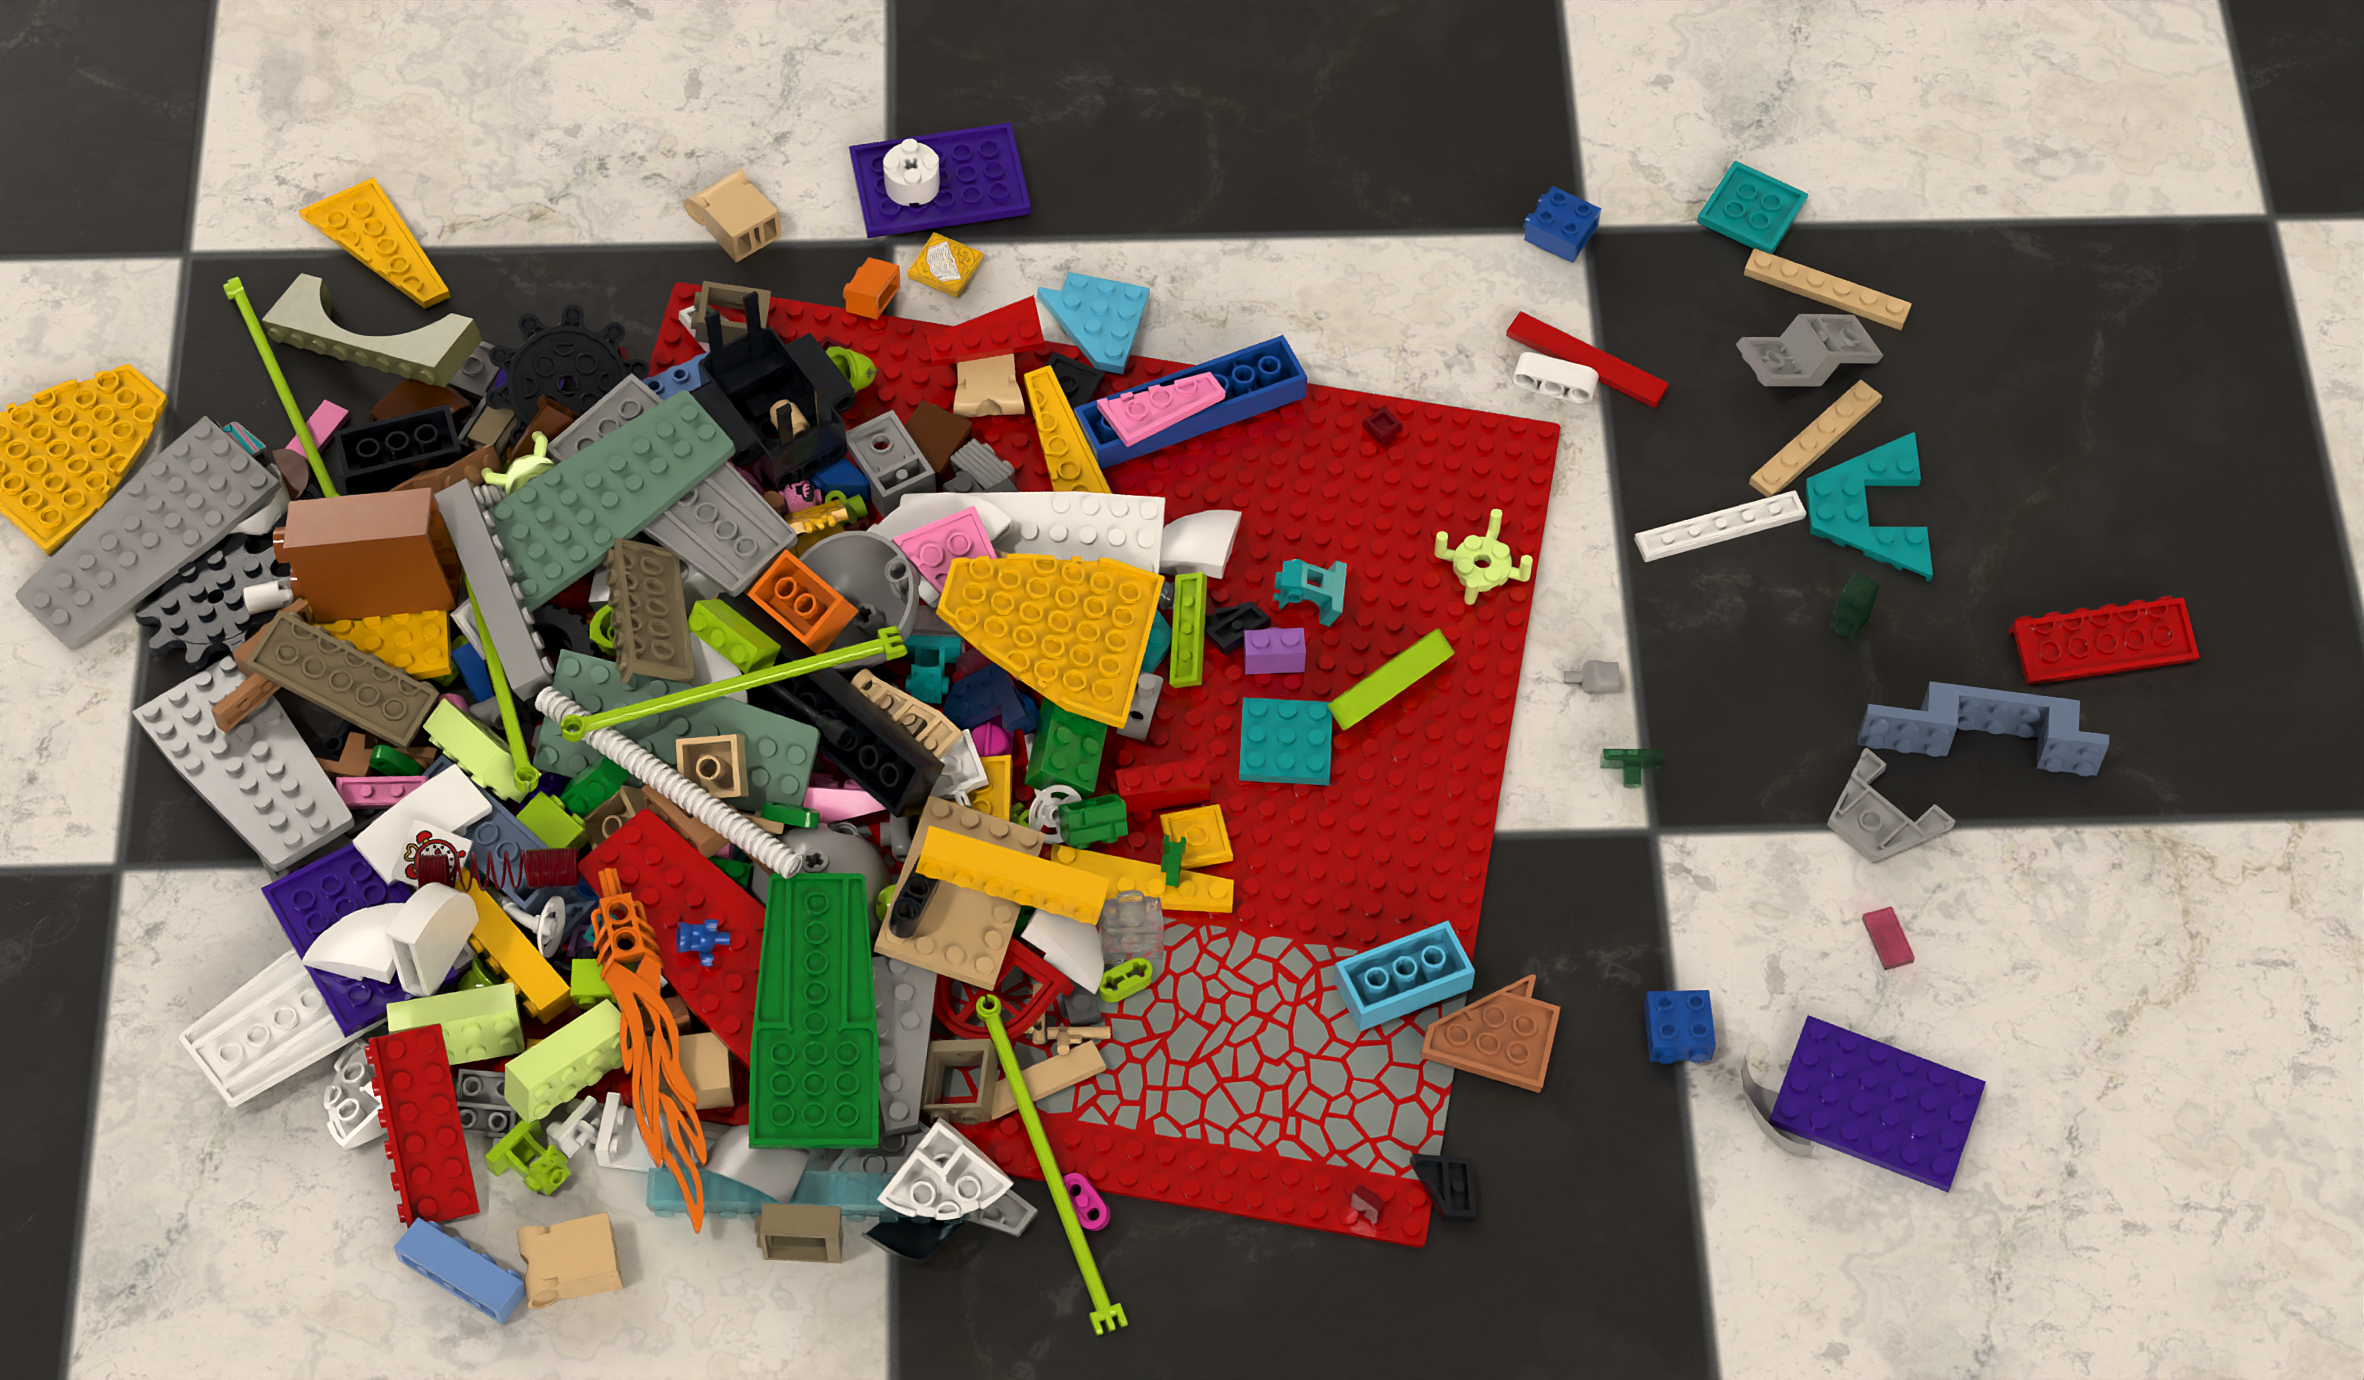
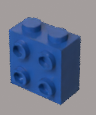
M1552 186L1546 195L1542 194L1539 198L1535 212L1527 215L1523 224V228L1526 229L1524 240L1574 263L1599 226L1602 208Z
M1709 990L1648 991L1644 1002V1014L1650 1062L1659 1061L1662 1064H1670L1675 1061L1690 1060L1693 1063H1702L1712 1060L1716 1042Z

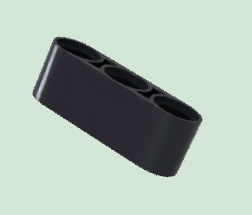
M919 857L894 903L888 925L891 933L899 938L911 937L916 932L941 881L940 879L928 878L915 872Z

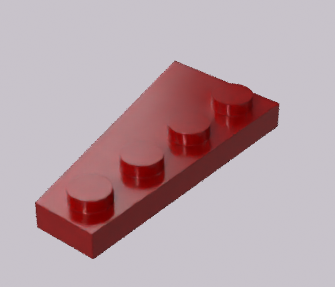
M1034 295L927 336V346L932 367L1045 349Z

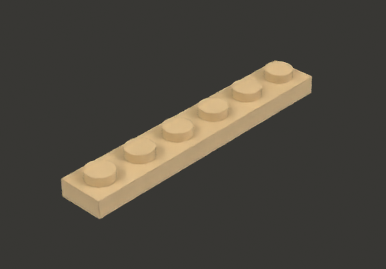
M1755 248L1744 270L1745 276L1898 330H1902L1912 303Z
M1860 379L1751 476L1749 484L1767 498L1778 495L1881 402L1882 395Z

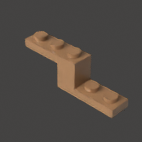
M493 444L484 445L448 467L422 471L387 492L431 488L433 494H436L464 479H467L476 487L485 482L481 475V471L484 468H490L494 473H500L503 469Z
M298 598L294 603L283 609V612L287 614L293 612L299 615L308 625L313 622L309 605L301 598ZM272 621L263 625L255 635L240 644L233 652L238 670L248 679L242 681L233 692L219 700L216 706L211 709L217 727L224 733L228 732L282 687L245 668L246 660Z
M349 733L339 762L315 757L333 786H336V777H374L377 771L369 763L373 749L364 748V734ZM427 746L410 747L406 751L401 748H394L419 763L424 768V772L439 758L437 748Z
M649 784L641 788L644 807L656 814L707 859L731 842L730 839H726L722 834L717 833L715 829L710 828L708 824L701 822L700 819L691 818L685 809L678 808L671 799L666 798L664 794H660L657 789L651 788ZM728 805V808H732L736 813H739L734 806ZM741 849L769 876L776 873L774 869H770L766 864L761 863L759 859L754 858L752 854H748L744 849Z

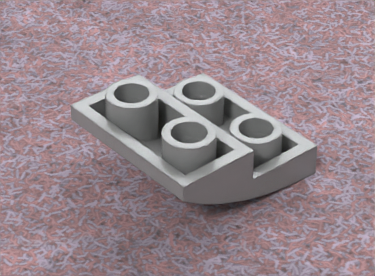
M459 1069L456 1098L464 1134L503 1138L517 1125L519 1115L504 1099L505 1072Z

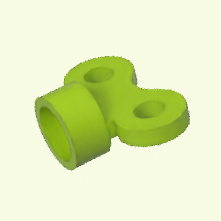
M834 490L829 492L825 497V503L838 498L842 501L849 519L838 523L842 528L847 523L852 525L851 530L844 529L845 532L858 531L859 525L857 520L869 515L860 494L846 500V496L841 491Z

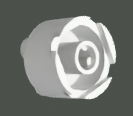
M905 139L902 144L893 147L886 154L883 160L884 183L887 195L894 202L903 206H910L909 203L923 205L930 202L937 195L940 184L939 158L930 147L917 143L914 139Z

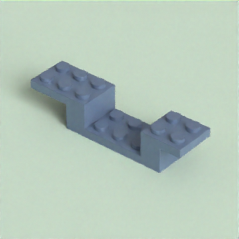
M1930 681L1920 710L1868 704L1858 735V745L1867 746L1871 749L1884 748L1897 750L1901 753L1915 752L1932 757H1947L1957 728L1961 730L1988 731L1991 734L2018 735L2022 738L2035 737L2038 738L2037 768L2046 769L2050 772L2062 771L2076 773L2080 776H2097L2109 746V735L2079 731L2080 700Z
M442 754L421 776H428L431 779L454 764ZM468 775V779L492 805V812L466 827V834L462 837L474 842L467 859L471 861V854L474 852L477 868L486 875L487 857L490 851L492 853L497 883L500 888L504 852L507 850L514 884L517 886L521 850L523 849L526 855L527 849H549V847ZM524 864L520 887L515 890L511 884L506 865L505 882L501 890L524 912L533 917L541 915L543 908L552 896L562 897L565 904V925L560 946L567 941L572 932L580 924H583L599 906V901L582 898L576 892L573 885L571 887L562 886V888L560 886L559 888L553 886V888L529 889L527 887ZM490 866L489 879L494 882Z

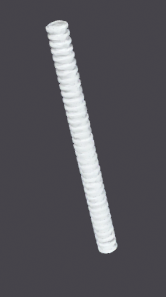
M552 686L543 689L535 702V707L538 711L543 712L544 715L549 716L553 721H557L560 726L562 719L567 715L576 714L581 717L592 715L574 701H570L567 696H563L561 692L556 691ZM611 726L586 732L585 736L581 739L585 740L588 745H592L594 749L599 750L600 753L606 755L616 764L621 765L625 770L628 769V772L635 774L638 779H642L651 788L657 789L660 794H664L673 803L678 804L682 809H686L695 818L700 819L704 824H708L717 833L722 834L726 839H730L739 848L744 849L748 854H752L761 863L766 864L770 869H774L783 878L789 879L799 871L802 865V856L795 853L791 848H787L784 843H780L778 839L773 838L769 833H765L756 824L750 823L747 818H743L741 814L736 813L732 808H728L725 803H721L719 799L714 798L713 795L699 788L697 784L692 783L688 778L685 779L676 770L670 769V766L663 764L660 759H656L654 755L649 754L648 751L642 749L638 744H634L632 740L627 739L623 734L620 735Z

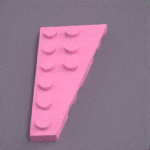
M975 506L892 538L891 541L903 552L909 562L940 596L953 558L966 557L975 559L978 556H989L990 559H998Z

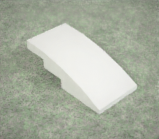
M454 764L425 782L376 819L353 840V845L385 883L391 886L399 881L390 877L414 819L462 837L466 834V827L492 812V805L461 769Z

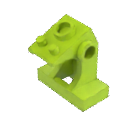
M538 1118L530 1124H527L522 1119L484 1156L488 1170L496 1177L509 1166L523 1178V1183L535 1194L540 1191L550 1196L571 1175L566 1166L568 1163L567 1158L553 1144L546 1150L535 1141L542 1134ZM537 1157L538 1159H537L535 1162L533 1161V1162L529 1165V1167H530V1169H529L526 1165H527L533 1158Z

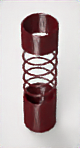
M576 846L574 848L556 847L555 849L537 848L536 850L527 849L525 855V851L522 849L517 886L514 884L509 854L505 850L500 888L495 875L492 853L488 852L486 880L484 888H482L476 856L472 852L467 889L463 882L459 855L456 853L451 888H455L458 868L461 886L467 893L472 885L474 869L478 886L484 892L487 889L491 866L494 884L500 891L504 886L507 865L511 884L517 890L521 883L523 864L529 889L553 888V886L555 888L556 886L558 888L559 886L561 888L562 886H578V850ZM446 853L444 855L426 854L425 856H418L417 877L419 889L432 882H438L450 887L449 859Z

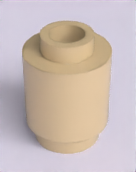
M780 400L770 409L771 422L777 430L776 409L790 403L794 441L808 435L810 424L797 406L789 402V400Z

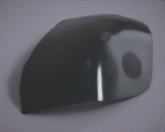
M893 1210L867 1233L862 1232L861 1236L900 1260L911 1263H924L940 1253L968 1224L959 1218L936 1220L934 1217H931L933 1221H930L925 1216L917 1215L911 1217Z

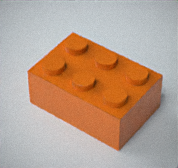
M787 549L784 550L747 594L817 655L822 654L859 611Z

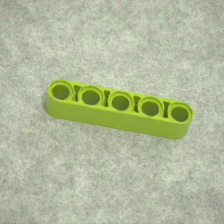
M1437 628L1331 701L1327 707L1344 731L1455 654V651L1441 630Z

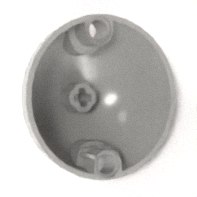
M846 531L819 541L799 558L804 565L859 610L823 653L878 639V630L890 626L898 627L899 636L902 637V645H904L915 626L918 616V587L921 582V574L909 563L903 552L893 542L873 532ZM881 653L832 666V668L839 673L860 672L863 669L874 668L887 661L885 654Z
M848 822L838 824L818 823L817 828L795 826L774 837L780 843H784L787 848H791L795 853L802 856V865L797 873H860L865 877L871 945L878 938L881 929L876 920L878 895L887 886L893 885L888 867L879 852L865 838L858 834L853 824ZM753 861L750 867L746 892L766 908L770 876Z

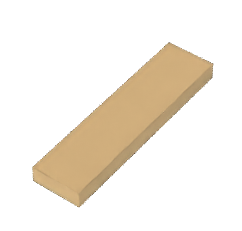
M1090 1040L1070 1049L1067 1055L1058 1054L1021 1072L1032 1101L1035 1102L1106 1070V1064L1095 1044ZM1007 1077L995 1082L991 1111L992 1120L1019 1109Z

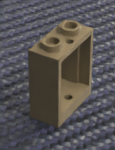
M703 281L702 292H696L694 309H699L698 313H692L691 329L696 330L695 341L709 343L707 326L704 320L707 304L745 310L742 298L754 291L758 293L761 328H766L771 291ZM721 320L723 345L747 333L746 323Z
M487 406L467 435L470 453L484 445L493 444L500 464L503 467L508 460L506 450L508 447L513 449L515 447L509 437L511 430L517 424L518 418L516 413L510 409L494 410Z
M991 1039L930 1041L920 1107L929 1123L935 1124L939 1117L947 1123L962 1122L968 1125H975L979 1122H990L999 1058ZM982 1065L977 1103L940 1104L945 1066Z
M763 1203L762 1214L755 1217V1234H757V1248H762L764 1260L841 1264L844 1237L841 1207Z

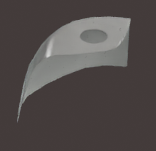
M1745 1055L1741 1068L1745 1101L1758 1126L1778 1147L1793 1154L1810 1156L1815 1147L1811 1145V1140L1776 1128L1768 1123L1779 1093L1761 1087L1753 1081L1748 1070Z
M740 1125L727 1131L708 1149L704 1166L699 1161L695 1166L696 1168L706 1169L734 1179L773 1197L783 1204H788L808 1161L809 1151L806 1149H749V1125Z

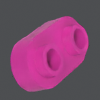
M1070 1173L1064 1176L1062 1179L1080 1225L1090 1231L1103 1229L1110 1220L1108 1205L1090 1181L1081 1174ZM1080 1186L1081 1193L1078 1196H1074L1073 1190ZM1098 1210L1099 1217L1096 1220H1092V1213Z

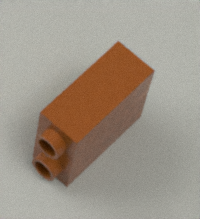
M431 488L289 501L286 526L274 529L273 548L275 557L279 563L289 562L291 565L290 583L293 596L296 600L298 598L307 599L317 622L457 609L461 564Z

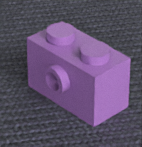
M1271 627L1263 630H1244L1243 654L1245 674L1304 672L1306 658L1304 628L1280 629Z

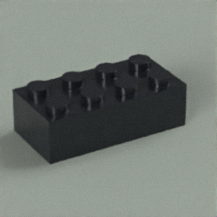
M449 404L333 431L349 495L368 494L393 488L422 471L448 467L463 458Z

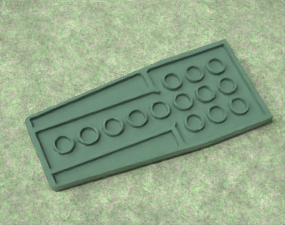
M682 390L535 477L489 509L496 523V526L492 527L494 533L499 534L506 550L502 551L504 558H508L514 567L515 574L512 575L515 583H519L525 594V598L522 599L524 607L527 606L533 612L601 564L608 555V548L613 549L616 537L626 540L633 538L735 454L736 449L733 441L688 391Z
M565 649L560 651L553 679L554 683H552V687L556 691L561 692L563 696H567L570 701H574L592 715L697 687L684 682L634 672L627 684L621 683L619 671L616 670V662ZM726 696L716 697L611 726L620 735L623 734L627 739L632 740L634 744H638L642 749L648 751L649 754L654 755L656 759H660L663 764L670 766V769L676 770L677 773L675 739L732 734L744 735L749 797L725 798L721 800L727 806L732 805L736 809L760 813L762 812L763 801H777L798 806L804 805L821 736V731L817 727ZM545 715L532 766L536 769L573 778L603 754L599 750L594 749L592 745H588L585 740H579L578 742L565 740L562 737L561 726L557 721H553L549 716ZM630 773L623 785L641 789L646 783L642 779H638L635 774Z

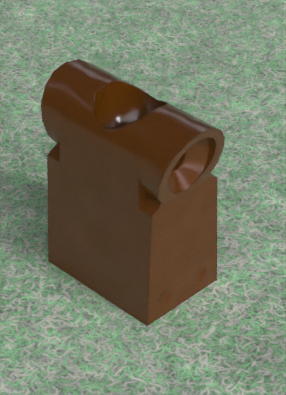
M409 378L404 379L369 411V423L449 404L454 425H456L471 414L474 405L457 390L447 385L445 387L434 384L428 385L423 381Z

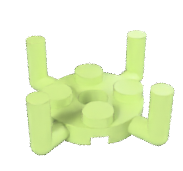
M535 431L532 434V439L535 442L534 454L515 459L506 474L494 473L492 469L484 468L481 471L484 480L488 484L504 486L508 497L525 485L530 478L537 477L554 467L556 463L545 457L548 440L541 431Z
M1493 509L1491 511L1486 537L1468 536L1458 546L1456 551L1447 548L1448 534L1446 532L1440 531L1436 535L1434 554L1437 558L1453 562L1454 574L1456 573L1460 579L1459 582L1466 587L1464 601L1468 605L1475 603L1478 592L1490 591L1492 587L1499 584L1501 586L1508 578L1526 582L1530 578L1532 557L1524 555L1521 558L1520 569L1512 567L1509 547L1497 541L1502 519V511L1500 509ZM1478 560H1484L1488 562L1490 566L1487 568H1479L1475 565V562Z

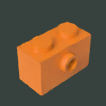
M869 257L863 266L857 269L851 282L847 283L844 287L843 299L846 301V312L877 320L900 289L899 265Z

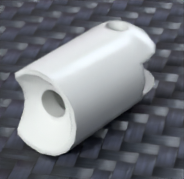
M280 579L244 588V598L250 615L284 608L296 601L292 593L290 579Z

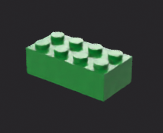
M1043 696L1024 784L1040 791L1053 785H1066L1078 792L1082 800L1087 799L1095 791L1108 724L1065 711ZM1063 792L1051 793L1052 796L1061 800L1068 796Z

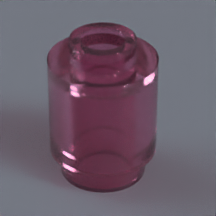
M973 647L957 657L955 668L958 675L963 679L994 662Z

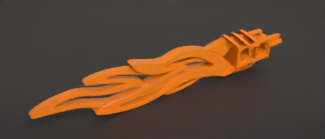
M606 868L604 871L598 872L604 898L599 899L598 909L591 913V921L596 937L593 949L594 952L599 949L596 961L598 967L601 964L603 965V970L600 974L601 981H604L621 1010L619 1033L621 1058L625 1073L629 1074L632 1069V1104L635 1119L643 1143L655 1166L660 1168L663 1160L673 1174L684 1198L693 1229L696 1234H699L704 1215L702 1183L699 1172L684 1146L678 1127L679 1123L687 1135L700 1164L704 1166L707 1159L706 1144L698 1116L694 1109L697 1106L698 1099L680 1067L678 1056L679 1033L676 1022L668 1006L660 996L661 968H664L661 958L655 954L660 953L658 944L652 939L656 938L655 931L647 922L643 904L637 900L633 901L631 892L622 894L616 868ZM634 907L638 908L640 918L636 916ZM614 910H621L626 914V917L622 920H614L610 913ZM597 915H600L603 925L601 930L599 927ZM627 939L634 946L629 950H623L618 947L617 943L620 940ZM641 961L636 973L622 966ZM634 997L645 1007L655 1029L652 1037L651 1060L640 1010ZM660 1019L667 1031L671 1054L662 1034ZM627 1028L629 1030L632 1046L629 1050H627L626 1043ZM659 1067L669 1089L687 1113L697 1137L674 1101L669 1096L659 1092ZM640 1078H641V1087H642L643 1101H644V1107H645V1113H646L648 1125H647V1123H646V1121H645V1118H644L643 1112H642V1108H641L640 1094H639ZM659 1102L666 1115L674 1146L692 1177L696 1190V1205L682 1171L663 1141Z

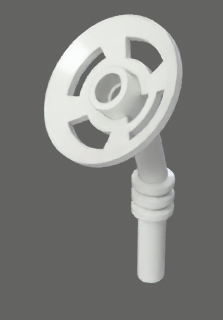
M1034 733L1025 735L1028 762L1034 741ZM1053 785L1043 791L1034 788L1036 798L1029 811L1030 829L1041 832L1040 830L1043 825L1050 828L1056 827L1057 834H1046L1044 843L1058 844L1064 842L1060 835L1058 806L1082 800L1080 795L1066 785ZM1063 792L1068 796L1061 800L1056 797L1051 798V793Z
M494 886L487 887L486 892L510 919L532 929L533 933L537 934L540 954L545 958L553 956L560 944L565 925V904L562 897L552 896L543 908L541 915L533 917L519 909V906L510 897L504 896Z

